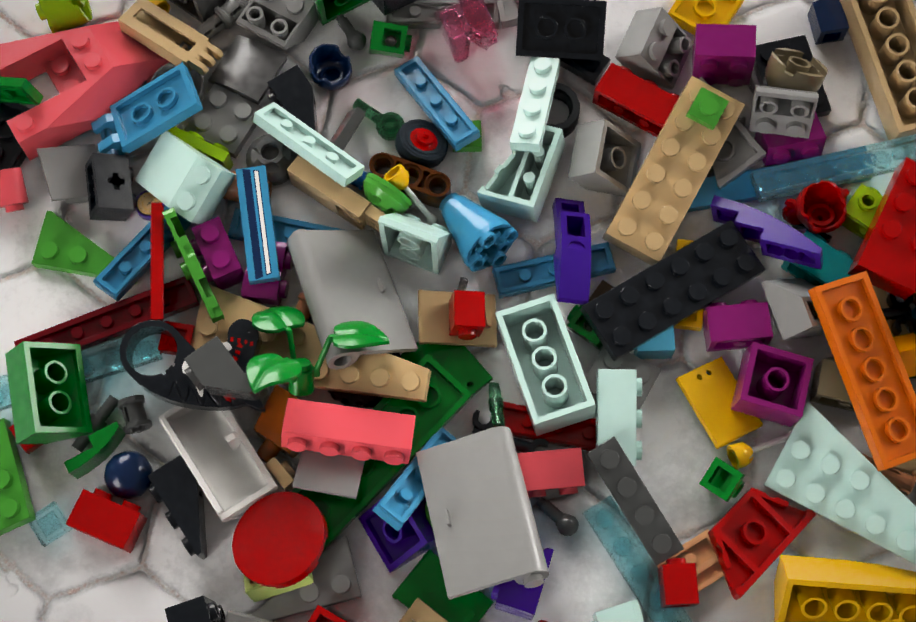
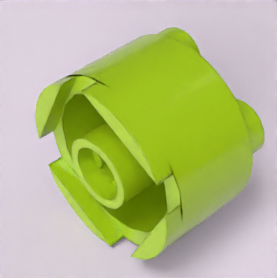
M38 0L39 3L35 4L38 16L42 21L47 19L52 33L82 26L91 22L90 20L93 18L89 0Z

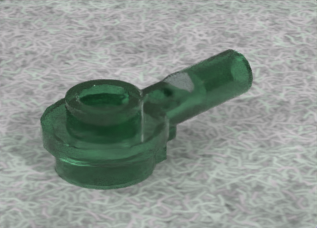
M358 98L353 104V109L358 106L365 111V117L376 123L377 133L382 138L388 141L396 140L399 129L405 124L403 118L394 112L382 114Z

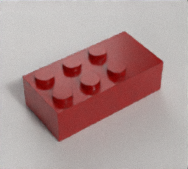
M908 157L895 169L848 272L850 275H855L867 271L873 286L903 300H906L916 292V161Z

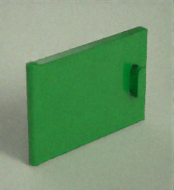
M417 341L418 349L416 352H404L401 354L402 359L417 364L428 353L473 396L493 380L492 376L465 346L421 345Z
M431 549L426 552L392 594L394 599L399 600L408 609L418 597L448 622H479L494 603L480 590L449 600L439 557Z

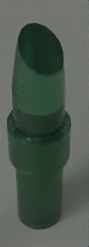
M489 382L488 406L491 412L492 426H505L504 400L501 397L499 383Z

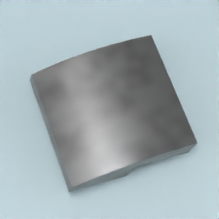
M237 35L208 79V82L211 84L215 83L259 105L269 90L267 82L277 77L287 61V55L261 42Z

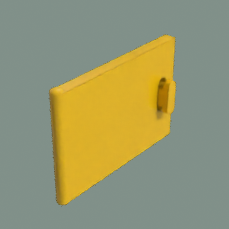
M722 356L675 379L716 449L763 426L758 417L731 410L737 381Z

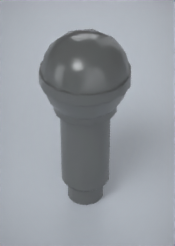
M343 14L337 16L336 20L346 35L349 48L356 51L363 49L366 45L364 33L355 30L348 18L344 17Z
M543 497L536 502L540 510L556 523L555 525L559 533L564 536H572L577 532L579 523L575 516L563 513Z

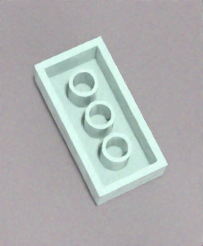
M554 293L495 312L497 326L536 436L596 417V404Z

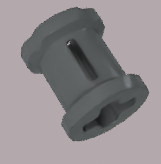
M144 395L125 397L117 402L118 408L122 410L126 426L123 429L126 434L140 433L152 427V421L147 419L145 412Z

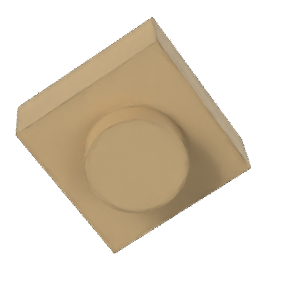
M273 457L265 464L268 471L286 492H291L294 489L292 484L296 472L286 460L280 464Z

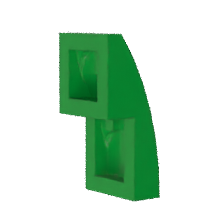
M116 421L89 435L88 438L92 448L64 462L68 473L79 479L105 461L125 437L126 433L123 427Z

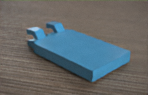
M182 62L109 106L111 113L102 115L92 122L91 126L93 132L96 135L100 133L102 139L97 144L99 153L125 155V153L133 152L203 110V106L190 71Z

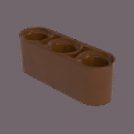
M384 152L377 153L370 159V173L376 174L381 178L385 174L376 172L382 167L391 169L398 164H402L408 171L409 176L417 179L416 182L408 184V187L425 205L439 208L441 201L451 194L450 179L442 172ZM434 187L445 189L444 192L439 194L431 192ZM401 190L409 199H411L404 190Z

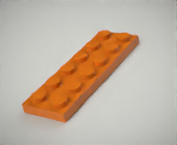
M867 271L808 290L877 470L883 471L916 459V394Z

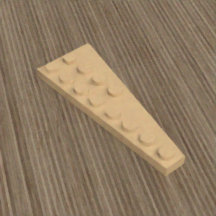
M210 285L225 318L213 323L201 298L191 346L197 350L215 336H218L222 343L226 342L228 330L232 323L239 319L251 321L252 316L256 312L269 309V307ZM305 321L303 327L292 329L296 357L310 360L311 364L315 367L322 347L315 326ZM259 331L262 345L258 355L274 353L282 358L289 357L291 359L285 331L279 333ZM389 353L360 355L354 364L338 370L329 368L326 359H324L320 368V376L314 377V389L427 402L431 371L428 368Z

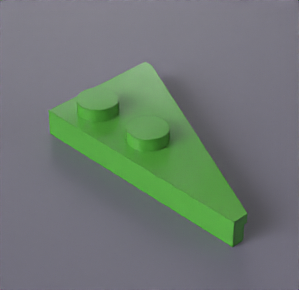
M174 207L162 212L175 239L170 242L177 259L180 257L184 258L185 262L181 263L180 267L186 280L188 281L193 278L213 323L224 319L225 317Z
M52 211L46 212L32 264L35 267L97 277L114 259V257Z
M5 418L0 419V536L36 520L15 437L9 429L11 422Z

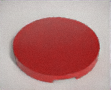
M277 492L267 495L250 506L236 526L232 542L235 563L239 570L256 584L275 588L294 585L306 578L319 564L318 560L323 552L326 539H328L327 522L315 503L302 494Z

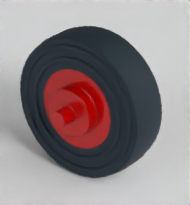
M414 119L406 122L399 129L395 140V147L402 159L428 168H434L445 158L448 151V141L433 123Z

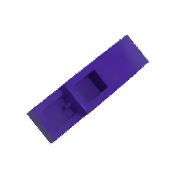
M555 198L552 205L556 241L553 262L557 302L585 305L589 302L591 280L590 214L585 213L584 201Z

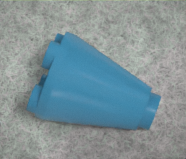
M457 193L447 195L441 201L439 208L442 211L441 214L449 232L452 233L453 241L463 262L472 272L490 266L493 268L501 266L507 258V251L517 239L518 232L506 220Z

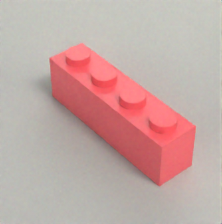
M288 398L282 426L281 447L295 452L307 450L320 452L325 456L343 455L352 456L359 461L372 459L384 461L390 465H409L416 416Z
M581 447L517 453L529 498L545 497L546 490L559 489V495L578 494V487L585 486Z

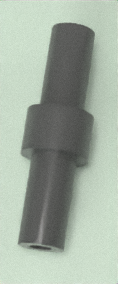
M109 395L96 414L92 413L90 415L93 433L106 427L107 423L105 421L117 407L119 400L112 395ZM89 435L77 437L71 446L82 453L90 443Z

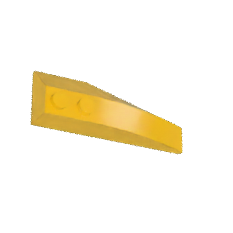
M780 555L774 579V622H916V572L850 560Z

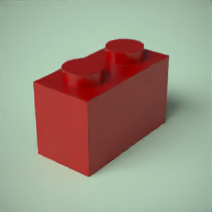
M95 488L93 493L83 489L66 525L131 553L148 519L139 513L141 507L126 500L123 501L122 505L111 501L113 498L112 494Z

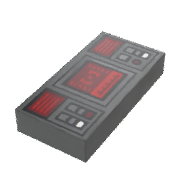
M358 106L349 111L330 142L344 150L365 117L366 112Z

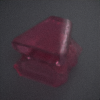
M459 0V3L442 7L435 12L437 24L454 61L457 63L468 59L471 42L485 50H488L491 45L498 43L496 38L498 33L484 0Z

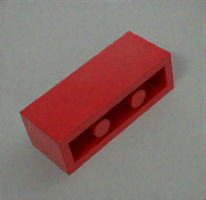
M611 63L594 90L592 103L657 137L679 95L659 88L655 82L649 79L644 80L625 66Z

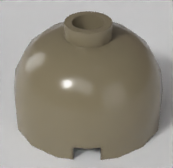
M776 48L774 52L772 51L768 60L765 79L767 84L772 87L818 92L828 70L824 64L812 57L811 62L803 59V52L789 48Z

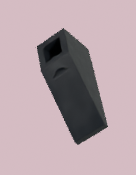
M298 65L268 81L270 94L267 96L271 103L275 102L318 133L316 101L313 88Z
M179 455L148 475L153 484L148 488L158 503L162 501L165 503L169 510L165 513V516L174 529L180 527L185 535V538L181 541L191 556L196 554L204 560L207 558L203 490L182 456Z

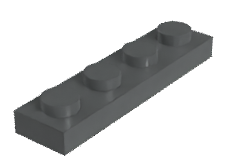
M614 436L586 453L656 566L684 549Z

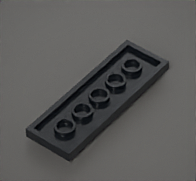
M730 220L581 307L580 311L613 361H616L759 276L766 269Z

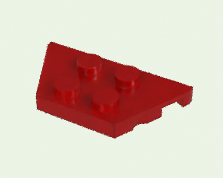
M750 488L709 530L710 541L732 597L735 600L740 599L816 516V513L809 509L805 511L790 506L786 500L778 497L772 498L765 492Z

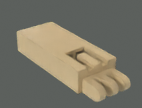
M137 0L118 19L122 32L175 66L183 62L189 71L193 69L201 75H205L209 71L207 66L212 68L216 64L215 59L220 60L223 57V52L212 45L209 38L149 0ZM182 42H185L192 48L189 50L186 44H184L182 47H180L179 45Z
M299 155L287 168L289 179L293 186L358 229L363 230L368 225L380 233L378 220L385 213L372 205L370 201L347 186H341Z

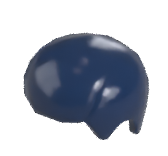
M322 44L314 48L309 56V74L311 79L325 90L340 89L348 84L352 76L350 57L344 56L339 46L335 44Z
M124 451L114 455L106 464L104 473L105 484L116 497L127 500L142 496L149 489L151 481L148 475L153 473V469L143 454L135 451Z

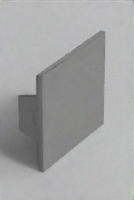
M95 144L37 148L51 201L66 200L67 204L88 202L85 165L92 153H98Z
M305 450L301 452L292 487L356 499L365 461L356 460L352 456H325L320 452Z

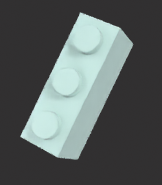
M598 369L596 372V447L614 436L633 467H635L636 460H642V441H636V428H642V409H637V397H642V378H637V369Z

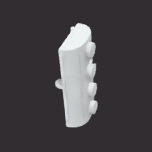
M175 406L158 416L161 424L222 522H230L241 517L255 502L276 492L277 484L230 410L207 411Z

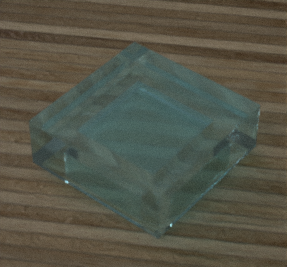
M55 501L36 512V520L28 522L44 547L73 529L66 525L67 518Z

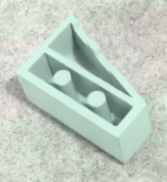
M547 125L541 152L512 150V154L503 165H499L494 171L495 175L486 186L482 185L478 190L477 195L481 206L495 212L538 222L566 146L563 130Z

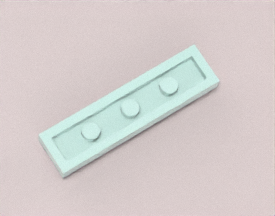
M531 57L510 138L511 150L541 152L559 75L560 58Z
M275 102L254 113L253 123L341 186L346 187L363 174L364 165Z

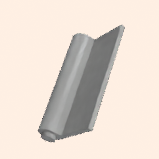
M298 229L287 239V246L321 347L323 348L328 335L334 334V327L336 325L349 321L368 322L380 329L390 341V345L356 349L338 348L332 342L325 357L329 368L338 370L349 367L357 361L360 355L416 352L418 349L374 230Z
M505 426L493 427L416 452L449 600L512 580L524 585L525 588H535L544 584V579L549 576V571L511 429Z

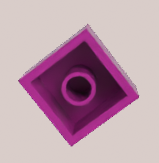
M696 24L692 53V76L697 79L703 77L710 86L714 84H728L731 87L749 85L756 58L757 25Z
M753 341L742 356L731 410L792 427L803 416L814 359Z

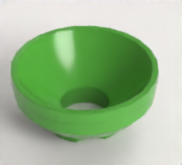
M370 172L366 174L363 180L365 199L383 211L385 215L395 212L399 214L405 213L411 207L412 201L394 185L376 174Z

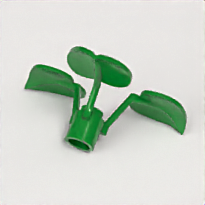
M272 307L256 312L251 319L252 325L256 330L264 333L285 331L291 359L289 357L282 358L274 353L257 355L247 363V380L254 394L267 387L288 382L290 394L299 397L308 396L314 392V377L320 376V368L332 342L338 348L356 349L390 345V341L380 329L368 322L349 321L340 323L334 327V334L328 335L314 367L310 360L296 357L292 329L305 325L304 314L293 307Z

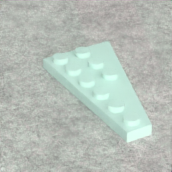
M807 402L802 418L797 421L764 486L916 565V506L878 471L817 409Z

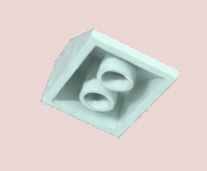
M166 131L160 135L135 181L168 208L174 207L176 213L191 223L202 224L211 219L236 174L169 131Z
M395 212L380 216L378 225L383 254L439 275L452 245V233L448 232V229L442 225L423 223L418 217L409 213L402 215Z

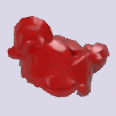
M821 180L820 182L812 183L805 187L796 199L791 198L785 201L784 204L786 206L782 209L783 219L792 225L803 224L813 234L832 232L839 228L846 219V200L850 191L847 188L842 189L830 181Z

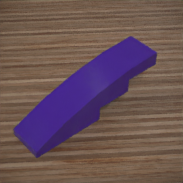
M714 195L710 204L713 221L725 224L731 220L745 240L760 243L762 255L822 269V248L801 232L772 215L746 204Z

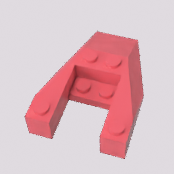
M118 21L89 25L0 44L1 77L25 78L29 81L47 72L59 92L53 98L6 122L29 161L38 157L37 148L58 147L91 130L92 122L104 114L111 113L109 106L136 91L145 81L149 83L154 73L160 67L169 63V61L122 32Z

